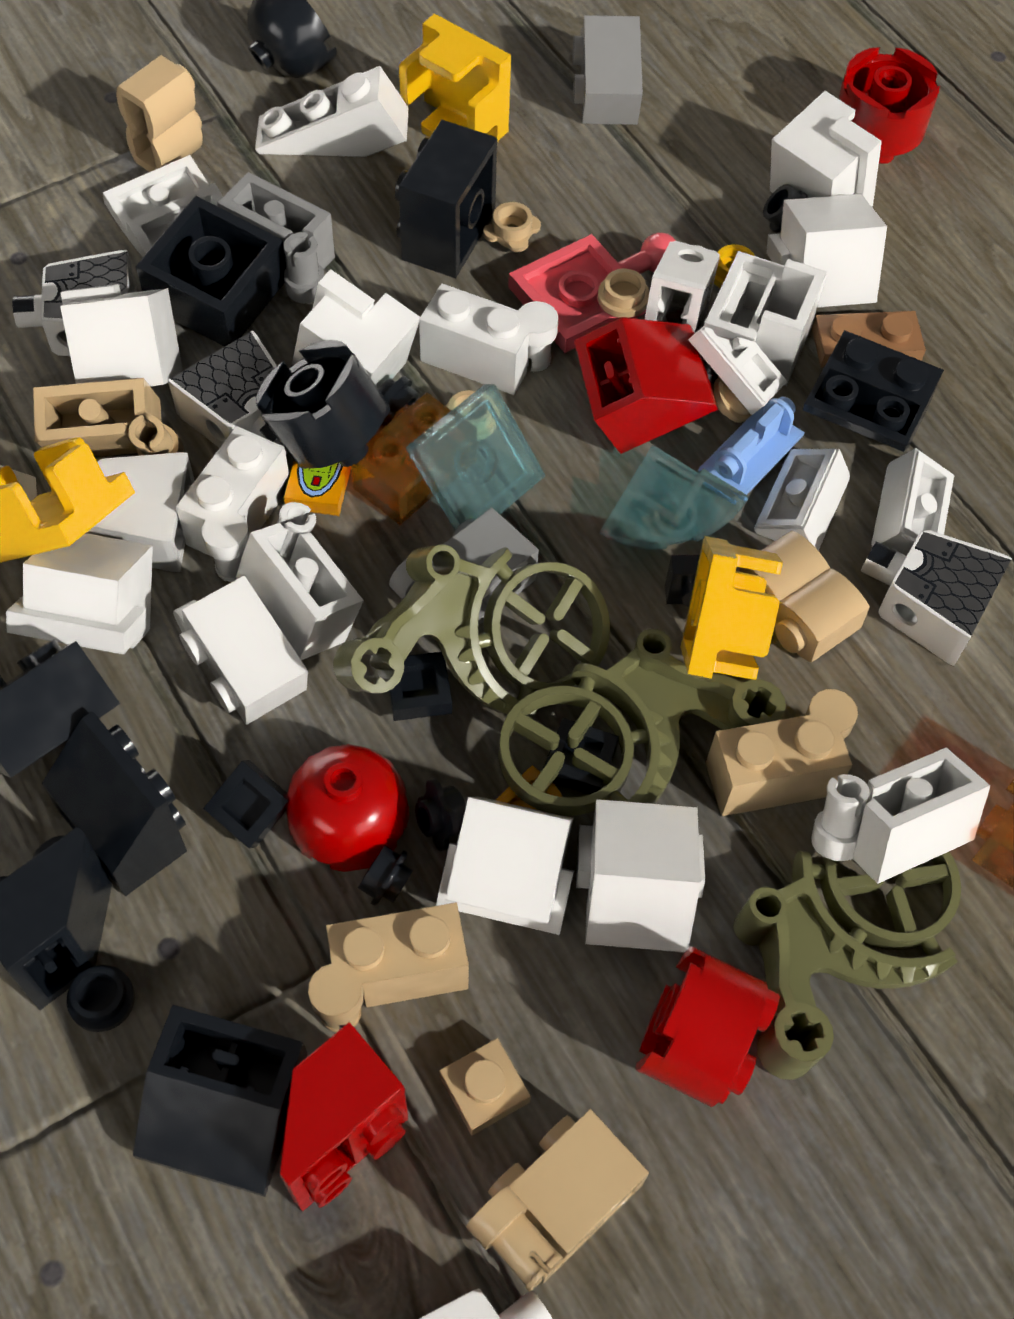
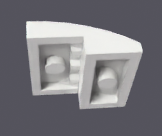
M191 155L103 192L104 204L142 257L147 254L195 196L217 207V202L223 197L215 183L208 184Z

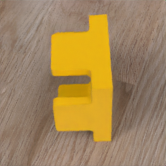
M434 13L422 23V44L399 65L400 96L406 104L410 105L424 93V101L437 108L421 122V132L428 137H431L440 121L445 120L497 137L498 142L509 130L511 54Z
M80 437L43 446L34 452V458L47 480L51 492L39 494L31 501H29L11 467L8 465L0 467V563L72 545L135 493L126 473L122 472L105 477L90 447Z
M704 536L680 646L687 674L712 679L713 672L752 680L757 679L759 666L754 656L765 657L769 652L780 603L775 595L765 594L767 582L763 576L738 572L736 567L780 574L783 561L776 553L729 544L724 539Z

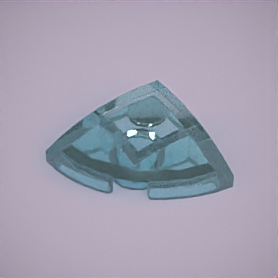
M652 445L599 534L623 545L650 550H663L668 545L679 544L689 540L698 542L704 539V536L709 537L732 520L750 497L704 468L698 473Z

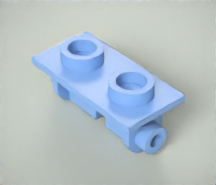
M784 396L779 399H770L764 407L751 415L699 467L698 472L739 500H742L804 436L805 432L792 425L796 411L793 401Z

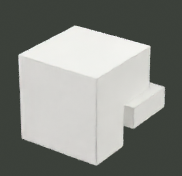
M824 91L772 139L770 192L773 193L779 187L789 184L796 191L801 190L805 192L808 198L862 194L868 203L873 206L882 141L851 121L855 117V109L827 91Z
M862 194L784 200L781 233L768 234L767 254L772 262L784 266L787 259L827 271L817 308L877 303L887 225Z
M738 251L707 316L704 327L713 329L716 336L733 340L738 336L754 341L787 381L785 386H787L810 332L827 271L787 259L784 266Z
M330 269L318 282L312 311L300 323L292 366L304 359L299 352L304 347L320 341L338 340L346 344L350 351L355 354L379 389L387 379H393L406 364L421 317L387 293L374 305L375 300Z
M119 284L60 292L63 303L60 307L76 384L144 378L150 386L166 384L168 379L183 371L168 288L121 295Z
M85 533L68 547L32 555L23 563V596L6 610L7 633L49 641L55 639L56 642L64 644L77 641L80 647L123 655L129 648L134 649L150 630L153 545Z
M468 797L458 844H449L436 906L457 902L459 912L560 935L574 873L573 870L562 868L573 818L483 797Z
M596 799L593 826H579L577 845L576 888L589 889L586 905L585 944L686 952L689 948L698 898H702L705 884L703 835H699L697 807Z

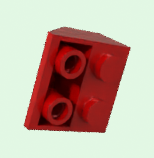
M621 317L574 340L594 421L620 454L718 410L702 356L688 340L695 334L689 324Z
M350 1022L293 1068L280 1176L293 1201L302 1212L313 1202L321 1208L334 1200L352 1181L351 1176L347 1172L368 1154L374 1160L382 1157L401 1140L406 1132L401 1126L408 1120L403 1084Z

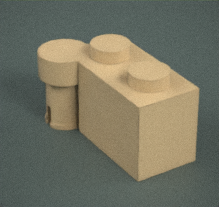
M144 378L33 388L35 442L41 447L80 437L90 447L94 457L138 453L139 456L184 453L182 440L172 428L161 422L160 398Z
M825 689L818 692L811 699L805 716L716 731L706 760V766L721 817L825 798L827 796L829 780L834 778L838 781V775L848 774L852 767L844 739L851 733L858 716L857 706L853 699L845 692L836 689Z
M457 902L326 925L331 964L321 967L313 974L309 982L308 995L313 1011L319 1016L322 1024L328 1030L337 1033L340 1030L339 1025H346L350 1022L355 1027L361 1018L363 1000L367 1008L467 990L469 964Z
M591 1109L576 1123L567 1115L553 1126L539 1142V1145L545 1152L526 1170L519 1163L510 1167L488 1190L492 1198L472 1217L466 1226L485 1250L492 1246L526 1285L525 1288L528 1292L533 1290L540 1282L544 1284L642 1187L649 1175L645 1167Z

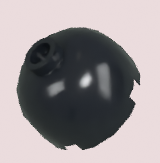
M307 0L252 1L248 11L247 29L253 43L248 48L254 59L263 69L267 70L272 66L282 75L301 78L314 74L336 57V48L333 47L327 50L324 41L330 37L327 28Z

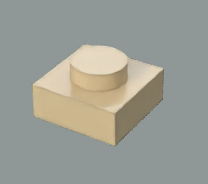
M498 1038L439 1070L440 1079L471 1136L530 1103L531 1095Z

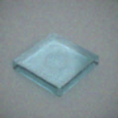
M484 384L405 447L454 530L468 519L476 520L491 507L499 514L503 513L546 476L495 384Z

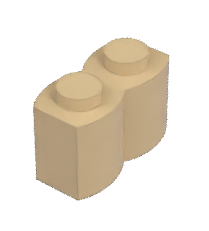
M162 55L121 83L116 91L118 106L127 124L126 139L135 162L149 172L192 155L201 148L203 142L202 121L194 109V80L186 68L180 64L173 63Z
M791 530L761 550L776 553L783 561L780 574L742 567L739 569V572L759 575L765 578L767 582L765 594L775 595L780 603L774 626L778 641L787 651L797 653L810 663L862 628L870 607L863 595L845 576L830 568L815 546L795 531Z

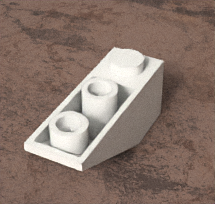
M378 66L364 73L352 74L340 83L323 90H314L304 98L282 107H273L263 115H260L255 150L259 154L366 157L407 141L409 107L381 66Z

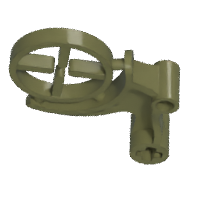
M445 544L417 548L409 554L406 561L407 573L415 581L407 595L393 610L375 622L364 638L348 640L337 649L333 659V670L337 680L347 689L364 693H385L393 689L400 682L404 672V661L417 640L424 635H429L439 644L448 667L459 683L484 705L508 715L521 699L537 690L552 686L577 685L571 678L572 672L561 679L551 682H540L528 677L548 644L549 637L580 660V664L586 663L599 666L605 655L610 636L608 608L597 585L585 573L564 563H535L512 571L506 564L512 557V553L507 547L493 553L481 565L460 559L457 551ZM539 572H550L565 577L566 581L547 610L546 618L550 621L562 620L579 591H581L592 615L593 632L590 646L587 647L564 629L552 630L549 637L545 633H535L529 639L515 664H513L505 652L501 639L500 621L504 605L531 625L543 624L545 622V615L512 590L521 581ZM497 575L501 582L494 589L486 606L484 633L478 634V620L482 600L492 579ZM482 648H487L493 663L507 679L521 686L518 698L513 697L504 690L492 676L481 652ZM364 654L372 655L369 663L376 669L373 676L365 675L367 667L361 662ZM537 710L531 712L527 716L533 719V716L536 715Z
M651 628L639 634L633 651L607 670L586 663L575 665L571 678L578 687H547L521 699L511 709L503 723L498 749L499 764L505 781L512 791L525 803L543 812L561 816L582 815L595 811L596 799L655 804L669 784L676 767L680 748L679 720L683 716L694 714L721 728V730L782 720L786 709L785 698L779 688L762 679H750L740 682L726 675L713 674L711 679L687 674L685 664L670 655L672 648L670 637L659 629ZM604 697L623 709L634 722L637 730L631 731L621 712ZM557 704L574 705L584 708V711L568 733L567 746L570 748H576L579 745L584 734L599 716L611 727L615 735L619 736L618 742L622 756L620 770L583 748H576L573 753L572 764L578 769L590 772L602 779L606 785L604 788L590 795L575 798L557 797L547 794L546 791L564 764L565 755L560 751L552 755L532 785L529 784L516 769L510 755L509 740L513 730L548 751L558 748L560 737L554 731L528 717V714L539 708ZM644 744L647 758L645 778L636 793L628 800L620 791L629 775L633 761L634 745Z
M799 850L795 855L792 868L793 883L779 890L771 887H760L753 892L736 916L733 927L736 936L743 943L751 946L759 945L764 961L767 987L769 990L780 995L776 1013L768 1028L761 1032L757 1042L758 1057L762 1066L771 1075L783 1080L800 1078L831 1049L834 1040L833 1027L827 1015L816 1007L810 986L812 974L827 973L843 981L863 987L895 989L924 983L941 975L958 962L954 958L956 954L951 947L943 951L935 939L951 922L960 903V875L950 851L931 859L934 865L911 868L896 878V886L885 897L896 932L882 929L865 920L850 906L844 897L876 892L885 881L877 884L868 874L837 878L836 861L823 857L821 864L812 863L811 854L808 851ZM814 879L820 880L827 906L837 921L850 932L849 934L836 923L825 908L818 894ZM942 883L943 905L938 919L928 928L917 931L903 888ZM866 942L872 946L888 950H907L921 946L927 956L921 958L895 957L877 952L862 943Z

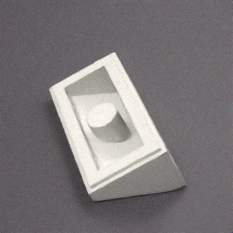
M917 448L891 461L887 466L871 543L872 547L877 541L907 556L921 531L931 530L944 535L954 474Z
M790 449L754 527L756 534L776 541L792 530L805 537L819 551L850 478L849 470L840 449Z

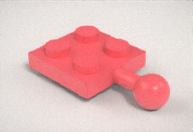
M654 233L645 239L640 252L617 262L591 234L510 272L508 288L523 305L529 302L540 301L554 307L559 317L558 332L554 341L566 353L576 348L574 340L619 319L606 313L598 302L599 286L607 275L614 270L623 268L634 270L640 274L647 270L655 272L669 242L676 240L667 233ZM645 309L644 312H642V313L639 314L638 316L631 317V318H634V319H635V318H637V317H639V316L645 314V313H646V309Z

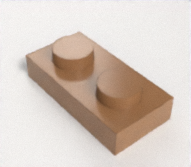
M916 311L816 315L812 327L821 368L825 367L844 330L921 361L926 351Z

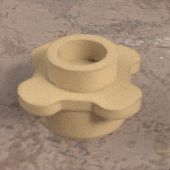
M507 202L499 205L494 210L493 223L484 227L483 235L489 242L498 241L500 245L509 248L513 252H522L528 248V240L531 235L540 231L541 222L537 217L532 216L527 206L517 202Z

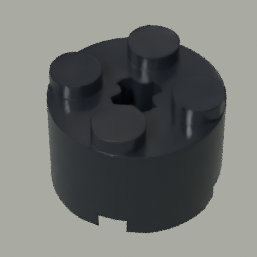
M338 340L313 343L299 350L304 359L290 368L283 361L269 373L258 390L256 406L261 411V416L266 425L300 468H323L338 462L344 467L352 466L366 456L368 452L367 443L376 434L383 420L389 414L390 406L358 358L350 351L346 344Z

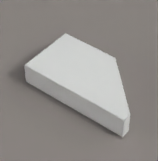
M704 326L688 339L751 415L764 407L787 383L785 377L754 341L738 336L733 340L716 336L713 329Z

